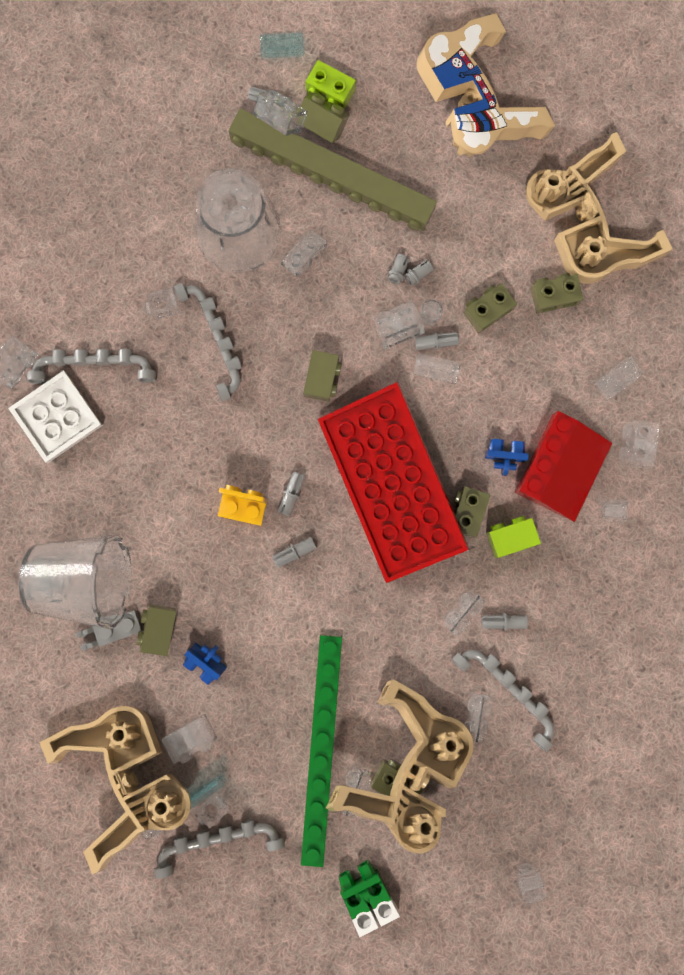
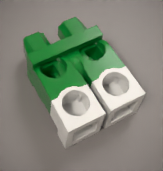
M369 860L358 865V870L362 877L354 880L350 870L339 874L340 894L359 937L377 929L378 921L383 926L400 917L399 909L393 901L378 869L375 870Z

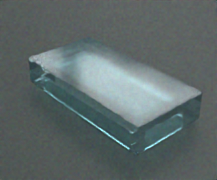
M303 33L260 35L261 59L304 56Z
M220 774L190 796L191 809L225 785L226 779L223 775Z

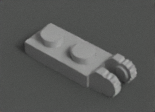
M134 610L92 625L91 628L77 632L76 636L77 638H82L94 632L97 641L88 642L80 646L81 651L95 646L106 645L143 630L137 612Z

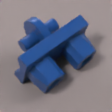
M491 439L489 449L485 452V459L502 460V462H494V468L501 469L502 476H507L509 470H517V464L509 463V461H528L529 454L525 453V442L512 441L511 451L506 452L503 451L504 440Z
M195 643L184 655L186 659L183 666L189 671H193L197 666L204 670L200 678L207 685L213 680L217 681L227 668V666L220 662L222 657L216 653L219 649L217 645L210 649L205 644L201 647Z

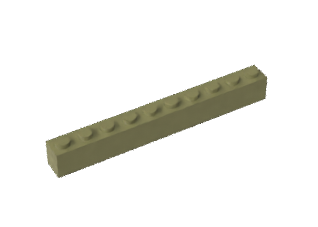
M241 108L228 130L232 143L237 147L243 148L245 146L250 148L251 152L256 156L263 157L264 155L271 158V162L275 165L290 167V170L296 175L304 174L309 176V179L315 184L321 185L323 183L328 185L329 189L334 193L340 194L342 192L347 194L353 202H363L368 204L372 211L387 213L388 217L393 221L399 222L401 220L408 223L407 226L412 230L419 231L420 229L424 231L435 210L436 200Z

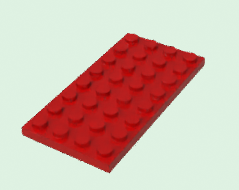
M398 382L318 419L386 583L469 550L467 541Z

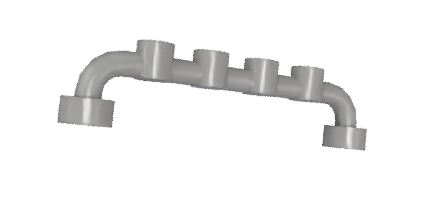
M182 283L177 284L173 287L180 303L188 300L187 295L193 294L198 298L201 309L231 375L232 382L230 385L226 386L225 383L216 385L222 402L231 399L230 394L235 392L240 386L241 379L238 370L242 369L237 356L232 358L229 350H232L233 346L229 337H223L221 330H224L225 327L221 317L215 318L213 310H216V306L212 297L207 298L203 290L197 286L189 285L184 287Z
M78 349L75 350L74 356H66V351L53 350L52 356L41 357L34 363L32 371L27 372V382L44 384L46 373L41 370L45 365L65 366L66 364H75L77 366H87L88 364L108 366L110 364H139L142 369L138 370V381H156V372L151 370L149 361L143 356L132 355V350L120 349L118 355H110V351L106 349H98L96 355H88L87 350Z
M469 650L462 655L457 653L451 660L459 669L465 672L471 666L468 662L469 660H478L503 687L508 689L545 726V733L543 735L538 733L533 738V741L543 751L547 752L553 746L550 741L554 736L553 722L546 715L549 710L541 702L535 704L530 699L533 694L526 687L522 686L519 689L514 684L517 680L516 677L508 670L503 673L498 668L500 662L492 654L487 657L478 650Z
M254 820L241 822V828L234 830L232 825L218 828L219 833L210 835V830L199 832L196 834L197 839L189 841L188 836L175 838V844L165 847L160 852L158 867L154 868L155 878L161 879L174 874L172 864H167V859L172 854L205 848L213 844L250 837L258 833H266L270 839L265 841L267 851H275L285 847L284 838L279 837L271 825L266 823L255 824Z

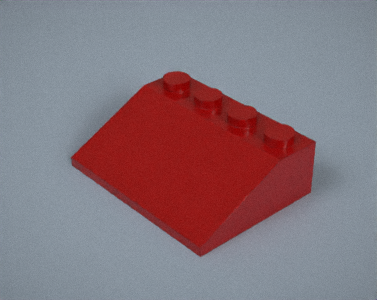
M560 411L555 412L549 420L515 493L575 522L612 443L580 421Z

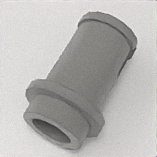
M397 254L392 270L388 271L387 274L390 282L400 284L404 280L403 274L410 261L409 258H406L407 256Z
M425 259L412 270H407L405 274L406 281L411 286L419 284V280L433 272V266Z

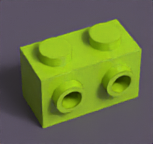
M317 60L305 81V87L308 95L319 93L326 98L327 102L340 105L345 109L356 90V80Z
M525 516L512 519L513 524L504 526V523L491 526L492 531L486 532L494 558H500L541 544L533 518L525 519Z

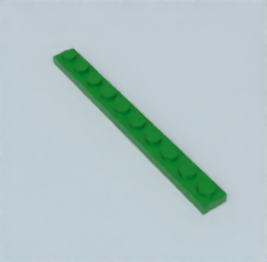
M320 635L301 866H324L328 817L326 806L329 802L342 647V637Z

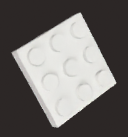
M64 370L8 408L45 463L51 462L103 426Z

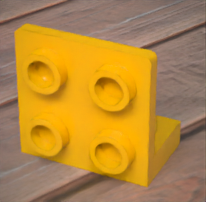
M226 485L225 489L219 488V493L223 494L218 512L219 517L262 526L267 499L263 497L261 492L248 490V493H242V489L231 485Z

